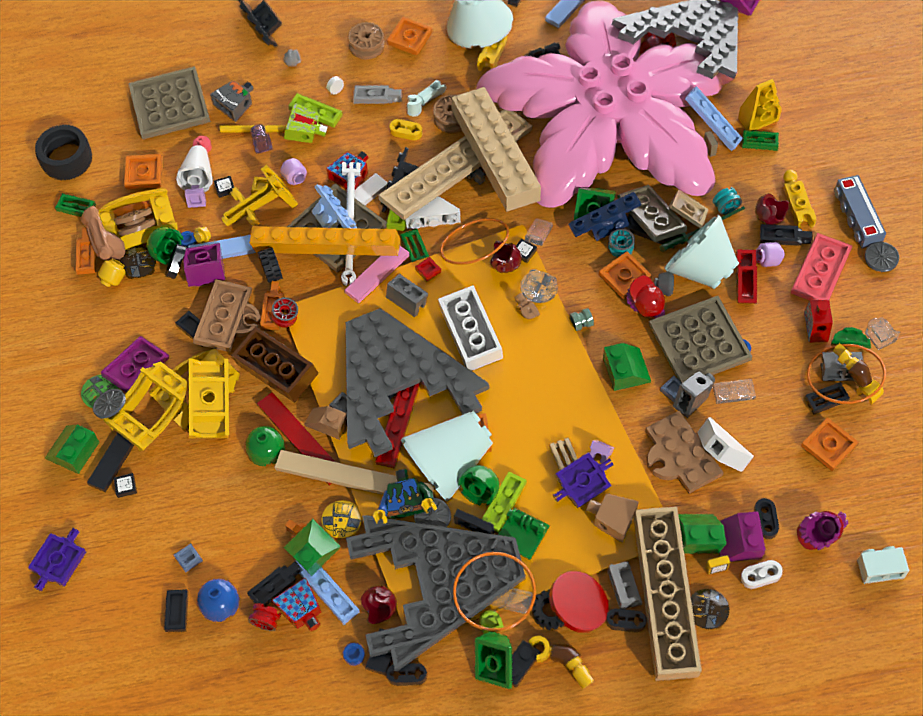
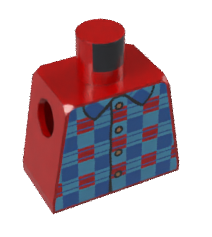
M362 151L357 156L346 152L326 168L328 179L347 190V176L342 175V162H346L347 169H349L350 162H353V169H356V164L360 163V176H355V190L368 175L366 163L369 159L368 155Z
M810 300L804 310L809 343L828 342L833 325L830 301Z
M306 578L272 600L275 608L295 628L299 629L306 625L309 631L312 632L320 626L316 616L321 613V609Z

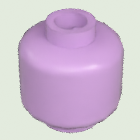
M291 158L286 160L280 168L282 177L291 185L301 184L306 178V168L297 159Z
M777 242L762 243L756 249V261L762 267L778 266L784 258V250Z

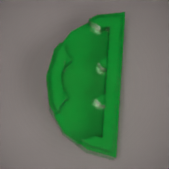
M845 327L843 330L838 331L831 343L834 345L839 343L854 344L868 349L871 348L870 339L862 333V330L854 327Z

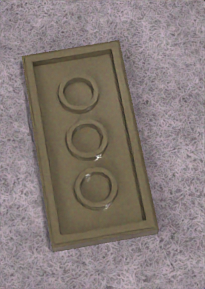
M650 185L617 196V199L635 192L641 202V206L628 213L654 242L687 232V226Z

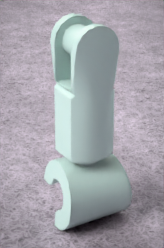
M435 80L419 94L409 95L407 103L408 115L418 116L422 111V105L443 94L447 87L441 85L439 80Z

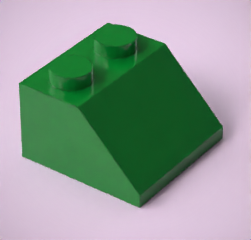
M625 343L604 347L603 360L614 391L651 383L640 348Z
M78 424L68 425L49 450L45 459L79 474L100 442L93 431Z
M678 514L684 554H718L726 545L724 527L714 514Z

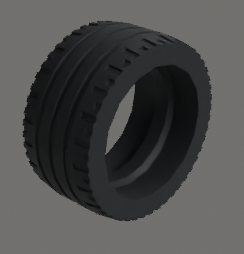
M62 124L53 126L44 131L36 141V157L44 172L54 179H73L79 177L90 167L92 150L88 139L79 128L73 125ZM72 144L79 146L76 153L70 158L64 160L49 159L51 153L60 146Z

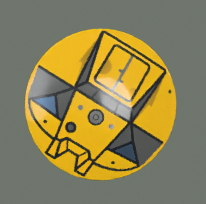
M345 500L331 503L322 514L324 530L335 538L355 536L362 522L358 507L354 503Z

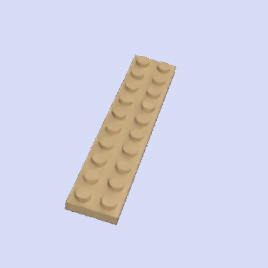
M502 110L499 112L515 142L532 131V125L513 111ZM464 136L379 194V200L405 220L481 167V164L466 136Z

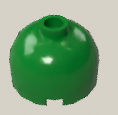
M170 227L157 228L149 235L147 251L154 260L167 265L175 244L181 245L183 236L179 231Z
M260 426L248 434L245 441V449L250 461L259 466H266L267 464H275L277 462L280 451H285V442L280 432L275 428Z
M477 465L470 467L461 475L458 481V486L461 485L463 488L461 492L463 496L479 506L482 503L486 504L485 506L491 504L499 492L500 483L498 477L493 470L485 466Z

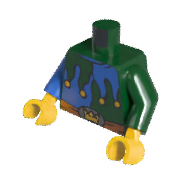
M407 469L398 470L395 472L397 482L387 485V490L384 492L379 508L374 512L373 518L376 524H378L380 519L383 520V523H387V514L389 518L396 520L425 512L428 513L430 512V507L436 510L433 492L424 482H419L416 478L409 479Z

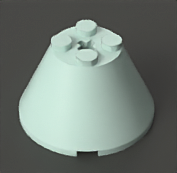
M454 0L447 22V32L450 39L459 46L466 48L478 45L481 48L497 43L510 32L513 15L510 8L502 0Z
M717 215V217L715 216L687 241L688 245L686 248L684 247L682 250H679L671 258L664 269L667 272L709 286L712 289H715L721 283L720 280L723 277L727 279L739 262L735 256L722 218Z

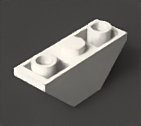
M436 197L406 218L407 229L435 227L461 222L460 209L441 197Z
M711 417L705 421L697 432L703 448L717 461L742 472L754 457Z

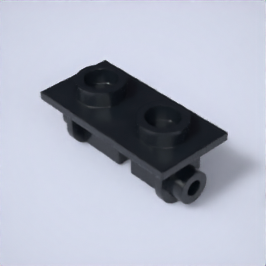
M553 42L550 45L544 46V49L530 50L524 56L539 58L550 53L561 55L559 51L560 44Z

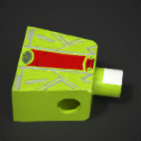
M294 103L285 129L284 139L312 143L315 134L325 137L328 127L318 124L319 113Z

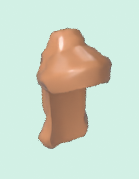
M91 206L83 212L80 221L87 228L95 253L101 259H115L118 261L125 255L123 240L104 229L99 217V210L96 207Z

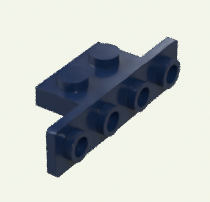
M632 192L570 222L568 225L575 237L591 230L595 240L598 241L610 235L614 230L629 226L625 213L641 206V202L635 192Z

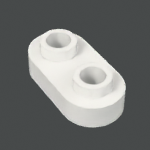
M773 560L746 567L742 572L741 582L749 589L775 583L782 575V567ZM767 571H772L774 575H769ZM748 577H753L755 581H749Z

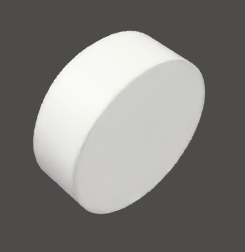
M337 76L331 78L327 83V90L331 94H338L344 87L343 80Z

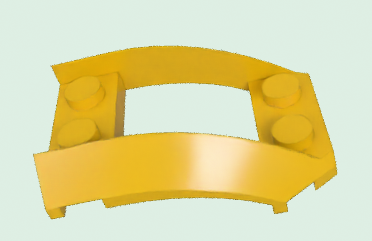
M165 188L143 191L107 203L99 210V217L104 229L121 238L124 242L125 250L147 243L149 235L157 228L170 227L178 231L168 199V191ZM149 200L156 226L120 237L117 224L114 222L115 216L113 211L130 204Z
M216 349L198 353L189 359L218 361L225 358ZM189 359L176 366L173 371L179 376L188 371ZM228 362L229 393H233L240 373ZM157 385L149 391V394L165 410L168 409L174 397ZM206 393L203 395V399L206 402H212L214 395ZM185 401L182 402L179 410L173 417L174 421L184 430L189 425V405Z
M162 362L155 363L152 367L146 369L142 367L135 383L125 394L126 401L122 409L109 418H102L112 431H117L135 445L139 451H143L167 427L179 410L187 391L188 381ZM155 383L174 397L162 417L149 430L129 414L143 399L151 384Z

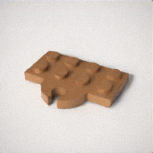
M216 279L193 343L231 352L236 337H247L255 326L258 328V325L255 323L247 324L245 322L248 319H252L256 323H260L258 310L248 303L252 288Z
M680 411L646 428L645 432L654 443L647 457L648 468L652 467L655 462H661L664 465L663 468H656L653 471L654 476L662 480L678 478L689 494L723 476V471L711 454L703 448L701 440Z

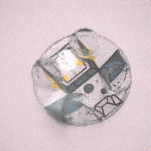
M532 269L521 281V292L525 298L530 299L532 302H548L557 294V278L546 272Z

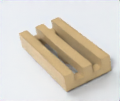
M566 438L565 441H557L556 444H550V449L559 470H562L564 466L557 448L560 449L567 466L571 462L564 446L567 447L573 462L578 459L569 438Z

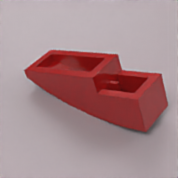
M737 249L735 253L739 262L735 267L737 303L757 304L756 250Z

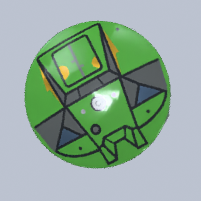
M96 375L85 382L81 390V397L88 407L93 408L94 402L101 394L108 390L119 388L101 375Z

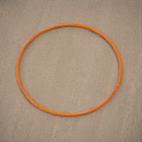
M494 218L477 219L465 223L453 230L444 239L440 247L441 257L448 263L457 265L471 264L486 259L496 253L506 243L509 236V228L506 223ZM481 221H496L505 226L506 237L494 251L481 258L466 262H455L447 259L443 254L444 244L449 237L465 226Z
M841 344L844 347L863 349L874 355L882 366L883 379L879 387L872 394L853 401L834 400L822 395L815 389L810 380V368L822 352L834 349L837 345L823 349L812 358L807 368L808 383L817 395L834 403L853 404L865 401L878 393L886 379L885 365L876 353L863 346Z
M501 552L483 553L470 559L458 572L453 585V599L459 614L470 625L484 631H504L518 625L530 613L536 597L535 581L527 566L516 557ZM500 555L511 558L527 571L531 579L533 588L531 604L526 613L509 626L502 628L479 626L470 621L458 605L456 586L461 573L470 563L484 556Z

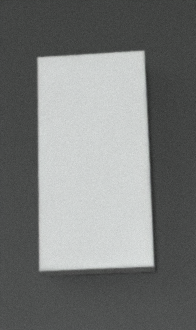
M375 173L354 190V198L363 205H366L383 192L388 183Z

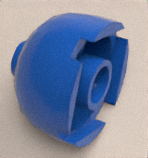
M213 579L206 582L200 588L197 595V604L200 612L206 619L213 622L225 621L230 615L233 616L239 607L240 598L236 588L224 579Z

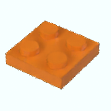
M402 17L387 39V45L417 56L433 33V28Z
M162 155L126 156L125 188L161 187Z
M628 251L599 271V276L622 299L627 297L626 294L629 293L628 289L634 279L642 275L652 279V275Z
M827 417L802 442L801 447L833 471L858 446L859 442Z

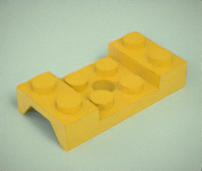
M189 359V438H228V359L218 361ZM212 393L214 400L206 402L203 399V395Z

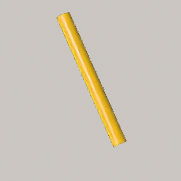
M220 125V132H285L287 125Z

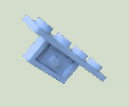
M316 184L315 189L321 198L313 208L312 213L323 228H337L341 224L343 228H357L355 221L348 216V211L340 205V200L332 194V189L326 185L320 186Z

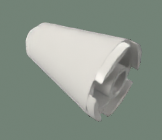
M196 145L190 148L176 177L177 184L181 189H191L192 185H199V188H203L204 192H206L212 185V172L208 153L204 147Z

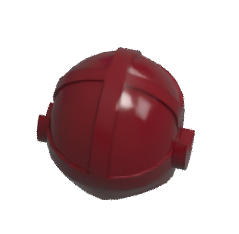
M765 194L757 201L755 214L764 224L776 225L784 220L789 209V202L787 200L778 201L772 194Z
M495 241V243H494V250H495L503 241ZM505 243L493 254L490 265L499 273L513 272L521 264V252L515 244Z
M383 585L374 586L362 594L361 604L368 613L367 622L378 624L386 621L394 614L397 607V599L389 588Z

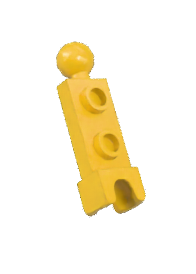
M507 35L497 43L484 47L477 60L478 71H482L484 67H490L491 69L497 67V62L507 42Z
M787 170L783 175V180L786 182L783 188L794 217V224L800 229V224L805 221L809 224V227L813 228L816 224V215L811 208L802 181L796 182L798 177L795 171Z

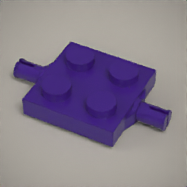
M589 452L555 474L562 489L553 494V497L559 502V500L567 496L578 509L612 486L606 478L604 471L613 466V462L608 458L599 464L592 458Z
M72 528L66 538L58 537L52 533L49 534L28 566L31 571L40 575V579L34 586L35 589L42 591L48 581L55 582L61 586L66 585L86 554L85 549L73 542L80 533L77 529Z

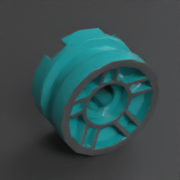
M731 187L730 189L725 188L718 192L712 202L718 207L717 209L721 215H727L735 211L742 204V199L737 195L736 190Z
M626 229L614 230L609 236L608 249L610 253L617 258L627 251L632 254L635 242L634 235Z

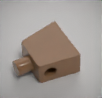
M606 494L602 504L591 499L587 511L596 514L594 525L623 543L633 521L635 511L638 509L639 502Z

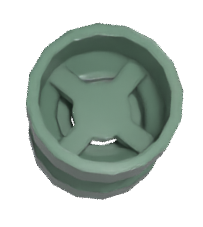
M589 308L583 309L579 314L576 312L569 314V318L576 331L581 330L585 326H594V320Z

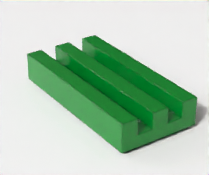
M743 130L742 148L778 151L779 133Z
M62 194L55 209L58 212L81 217L87 208L95 207L96 203L92 200Z
M418 229L400 234L403 245L409 252L411 263L429 257ZM414 234L423 252V256L420 255L412 237ZM406 237L409 238L417 258H414Z

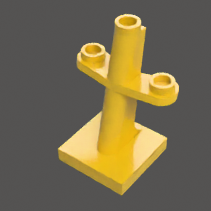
M265 165L261 170L268 179L267 184L246 199L236 187L232 188L231 195L236 201L240 200V203L225 212L221 219L226 226H229L244 216L249 215L247 217L248 222L252 226L259 225L260 221L254 211L280 196L292 208L297 206L298 203L283 180L269 166Z

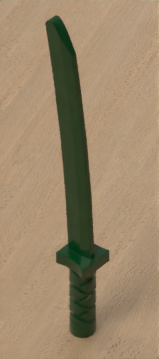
M743 206V207H741V208H739V209H737V210H735V211H733V212H731V213H729V214H727V215L721 217V218H722V221L725 220L726 218H728V217H730V216H732V215H734V214H736V213H738V212L744 210L745 207ZM700 228L688 234L685 232L681 233L676 238L660 245V250L664 252L678 244H685V242L689 241L688 238L693 236Z

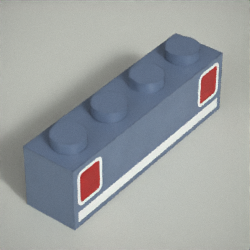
M859 175L838 179L834 188V195L841 203V210L847 216L848 225L854 231L856 242H859L861 248H866L875 242H883L886 231Z

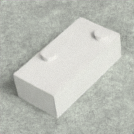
M474 285L438 299L441 313L466 368L472 371L503 359L502 347Z

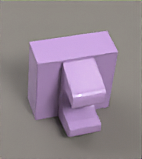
M192 185L191 189H185L188 208L206 207L203 188H199V185Z
M593 440L590 446V455L594 459L597 453L601 454L600 463H603L612 455L614 447L598 440Z

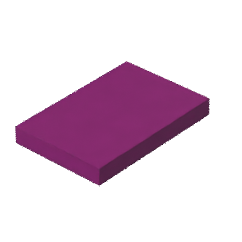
M140 336L101 371V376L127 393L141 373L140 369L142 367L146 369L158 362L164 364L169 359V354Z

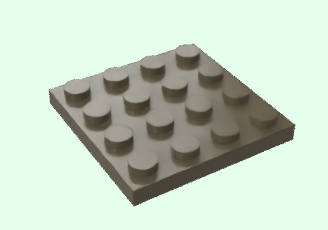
M195 66L128 83L142 139L211 122Z
M334 184L331 187L332 194L340 200V205L347 210V192L337 184ZM321 196L287 227L323 228L312 213ZM354 198V221L357 228L385 229L387 227V222ZM314 254L337 273L345 266L346 255Z
M719 296L649 321V326L681 384L696 372H701L704 375L707 373L714 375L752 360L749 349Z

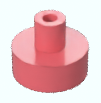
M199 136L193 141V146H202L207 150V153L211 150L212 146L208 137Z

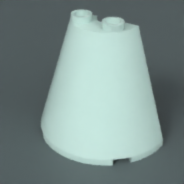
M474 411L401 439L412 459L446 502L451 499L460 487L458 486V481L461 475L470 467L476 466L493 444L489 438L492 434L485 425L483 427L479 425L478 422L481 419Z

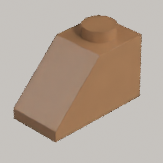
M329 406L317 407L312 409L304 425L340 440L347 427V416L345 412Z

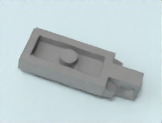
M389 85L354 87V104H386L402 101L401 89L389 88Z

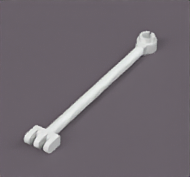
M342 162V175L347 176L348 216L354 220L355 176H360V163H357L356 169H353V162H350L349 169H347L346 162ZM346 255L345 271L341 275V281L345 286H347L348 282L346 275L352 276L349 278L350 284L356 280V274L353 272V255Z

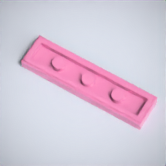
M399 246L398 256H380L345 289V293L357 303H360L409 257V252Z

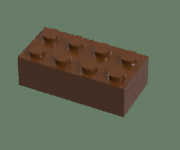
M256 326L231 355L238 366L294 403L319 374L313 363Z

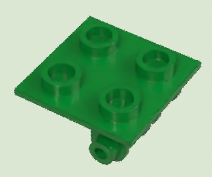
M516 508L510 509L507 513L508 519L498 535L516 538L520 555L531 560L550 525Z

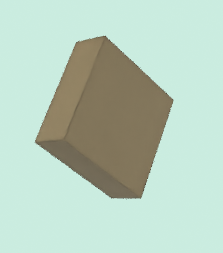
M709 131L705 133L704 141L707 146V152L712 157L717 153L718 143L712 132Z

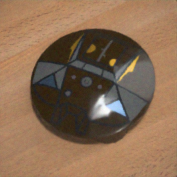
M146 247L131 248L125 252V255L120 260L124 265L125 275L129 279L151 275L155 271L156 260L150 256Z
M702 589L691 596L695 625L704 629L721 628L727 621L730 612L726 598L713 589Z

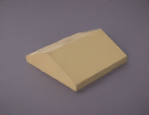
M678 190L669 204V208L699 228L703 226L709 209L682 191Z

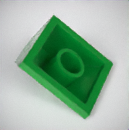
M579 188L573 221L615 201L617 191L601 188Z
M312 519L283 548L313 576L341 546Z
M490 631L475 638L476 680L507 689L512 688V646L508 636Z

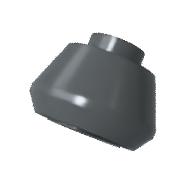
M670 272L658 274V278H655L654 285L661 289L665 296H671L674 290V275Z

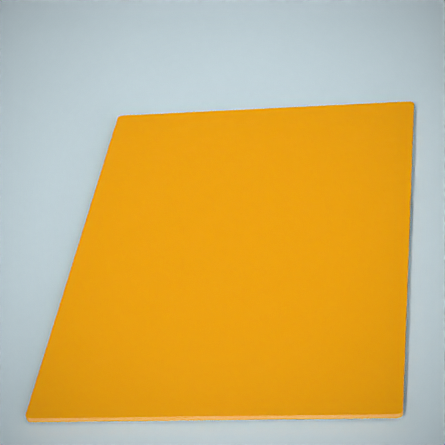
M523 225L509 229L507 244L513 243L517 245L521 238L533 244ZM506 230L444 251L443 254L447 259L455 262H466L481 258L494 251L495 241H503L505 239ZM537 251L528 263L521 261L520 266L509 273H499L492 268L490 260L493 255L475 263L457 265L448 263L438 253L429 257L441 268V273L428 282L415 270V266L428 258L426 257L397 267L360 303H357L345 293V289L350 284L296 302L298 306L297 320L295 324L289 327L299 355L313 363L319 373L310 385L318 406L325 407L329 406L342 392L347 395L346 322L379 308L465 366L441 313L438 299L474 285L503 352V359L472 370L473 373L489 383V390L475 395L482 406V411L476 414L486 413L488 428L492 434L490 439L493 442L491 445L492 452L485 453L477 465L493 470L499 479L500 486L508 472L526 479L527 483L513 508L550 525L531 560L520 555L521 561L527 566L534 578L536 596L540 595L544 590L548 592V589L551 588L555 580L566 572L578 571L591 576L607 570L609 565L627 562L639 557L634 519L622 543L594 525L596 514L587 511L590 501L577 509L569 497L566 496L559 500V502L553 497V494L560 491L562 487L555 476L560 470L550 449V444H556L557 441H565L566 438H569L574 452L579 459L586 453H590L592 441L598 440L614 447L612 455L608 457L613 462V466L604 471L606 478L612 486L592 500L602 504L605 495L610 494L638 501L637 510L663 508L555 287L553 288L552 281L549 288L541 285L536 295L544 297L540 303L532 301L535 297L534 295L523 291L531 292L529 290L535 292L534 288H537L536 285L531 284V282L537 283L529 276L542 283L545 274L548 275ZM398 274H401L428 293L425 307H419L418 315L415 317L386 298L387 284ZM522 293L526 300L530 299L534 303L540 315L532 319L524 318L520 308L516 307L519 304L515 297ZM420 383L405 437L443 423L447 419L462 415L447 389L429 397L424 386ZM395 396L390 400V402H391L392 405H393ZM390 414L378 418L384 431ZM347 427L340 440L331 437L341 464L396 476V471L407 469L409 479L416 478L420 482L432 484L404 447V443H402L394 469L376 465L377 456L374 457L367 442L349 449ZM564 446L570 462L573 463L567 447ZM557 448V452L565 468L567 466L566 462L563 458L560 449ZM597 453L594 458L599 464H601V454ZM434 486L433 498L444 501L451 512V520L447 528L471 531L454 523L456 510H462L482 519L489 505L485 506L486 504L484 503L479 506L470 502L461 493L463 491L461 486L451 499L446 502ZM350 487L362 521L365 515L373 516L374 512L379 508L383 495ZM414 515L396 519L415 523ZM391 550L375 554L387 586L397 599L396 610L403 626L407 625L403 605L423 600L416 565L395 569ZM524 569L525 580L469 620L479 619L484 611L493 610L497 612L531 599L533 588L527 571Z

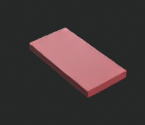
M817 233L792 287L791 294L807 300H829L852 245Z

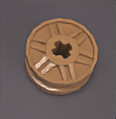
M363 22L355 25L349 31V48L354 56L361 59H372L380 55L384 50V33L378 25L371 22Z
M457 95L441 97L434 105L435 124L443 132L457 133L462 131L452 112V97Z
M143 208L115 218V224H124V227L118 230L119 236L135 233L155 225L154 219H145V216L152 213L151 209Z

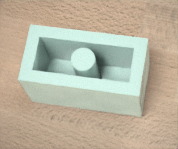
M889 546L879 551L868 549L863 551L857 560L864 584L905 578L909 572L902 547L895 548L894 546Z

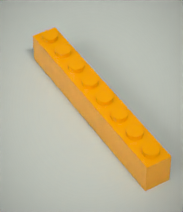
M252 226L250 244L256 253L273 248L274 253L398 256L400 237L396 229Z

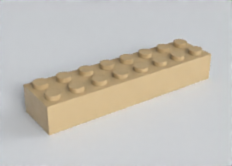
M485 87L452 97V112L506 212L541 201V186Z
M677 507L636 510L633 519L655 681L699 677L702 670Z

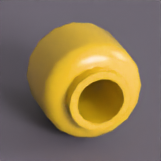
M111 259L104 261L98 271V276L103 285L107 287L111 285L118 286L126 271L121 262Z

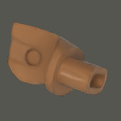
M522 293L515 297L519 304L516 307L520 308L524 318L532 319L540 315L534 303L530 299L526 300Z

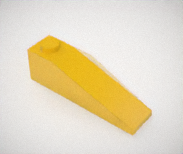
M773 79L756 85L740 106L738 119L746 130L755 131L779 121L782 109L779 105V98L776 95L777 90Z

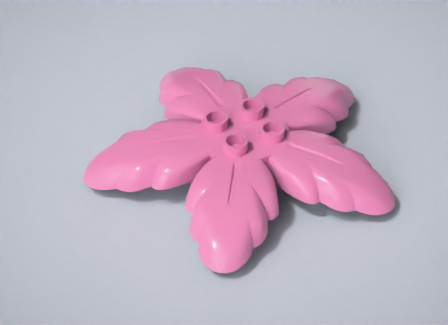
M591 1L579 10L578 16L571 22V36L566 41V49L571 58L553 53L542 55L539 58L521 56L512 62L487 71L480 78L477 89L485 87L492 101L498 103L504 110L523 111L524 115L530 118L554 117L541 133V147L538 149L533 161L535 177L541 186V201L537 203L544 207L553 208L561 206L570 200L575 193H578L579 188H589L597 173L608 171L613 162L616 144L620 143L633 165L641 170L648 169L660 183L674 185L682 192L693 196L709 193L715 184V174L708 159L706 143L695 131L691 118L679 107L691 106L685 100V97L694 87L697 86L705 96L717 94L721 90L722 85L729 83L733 78L720 72L713 79L697 73L698 65L707 57L696 53L697 45L693 43L682 44L675 48L668 45H657L644 52L638 58L641 38L635 44L626 42L618 38L621 29L612 26L614 18L625 16L626 14L618 11L609 2Z

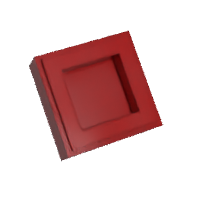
M431 257L415 266V270L426 282L441 273V268Z

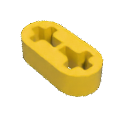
M395 119L390 123V132L395 137L409 140H418L422 137V127L416 122Z

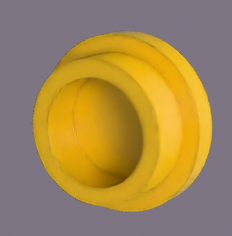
M197 227L194 230V238L200 244L207 243L211 239V234L206 227Z

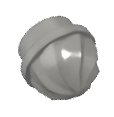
M290 49L284 54L283 60L288 66H297L301 62L297 50Z

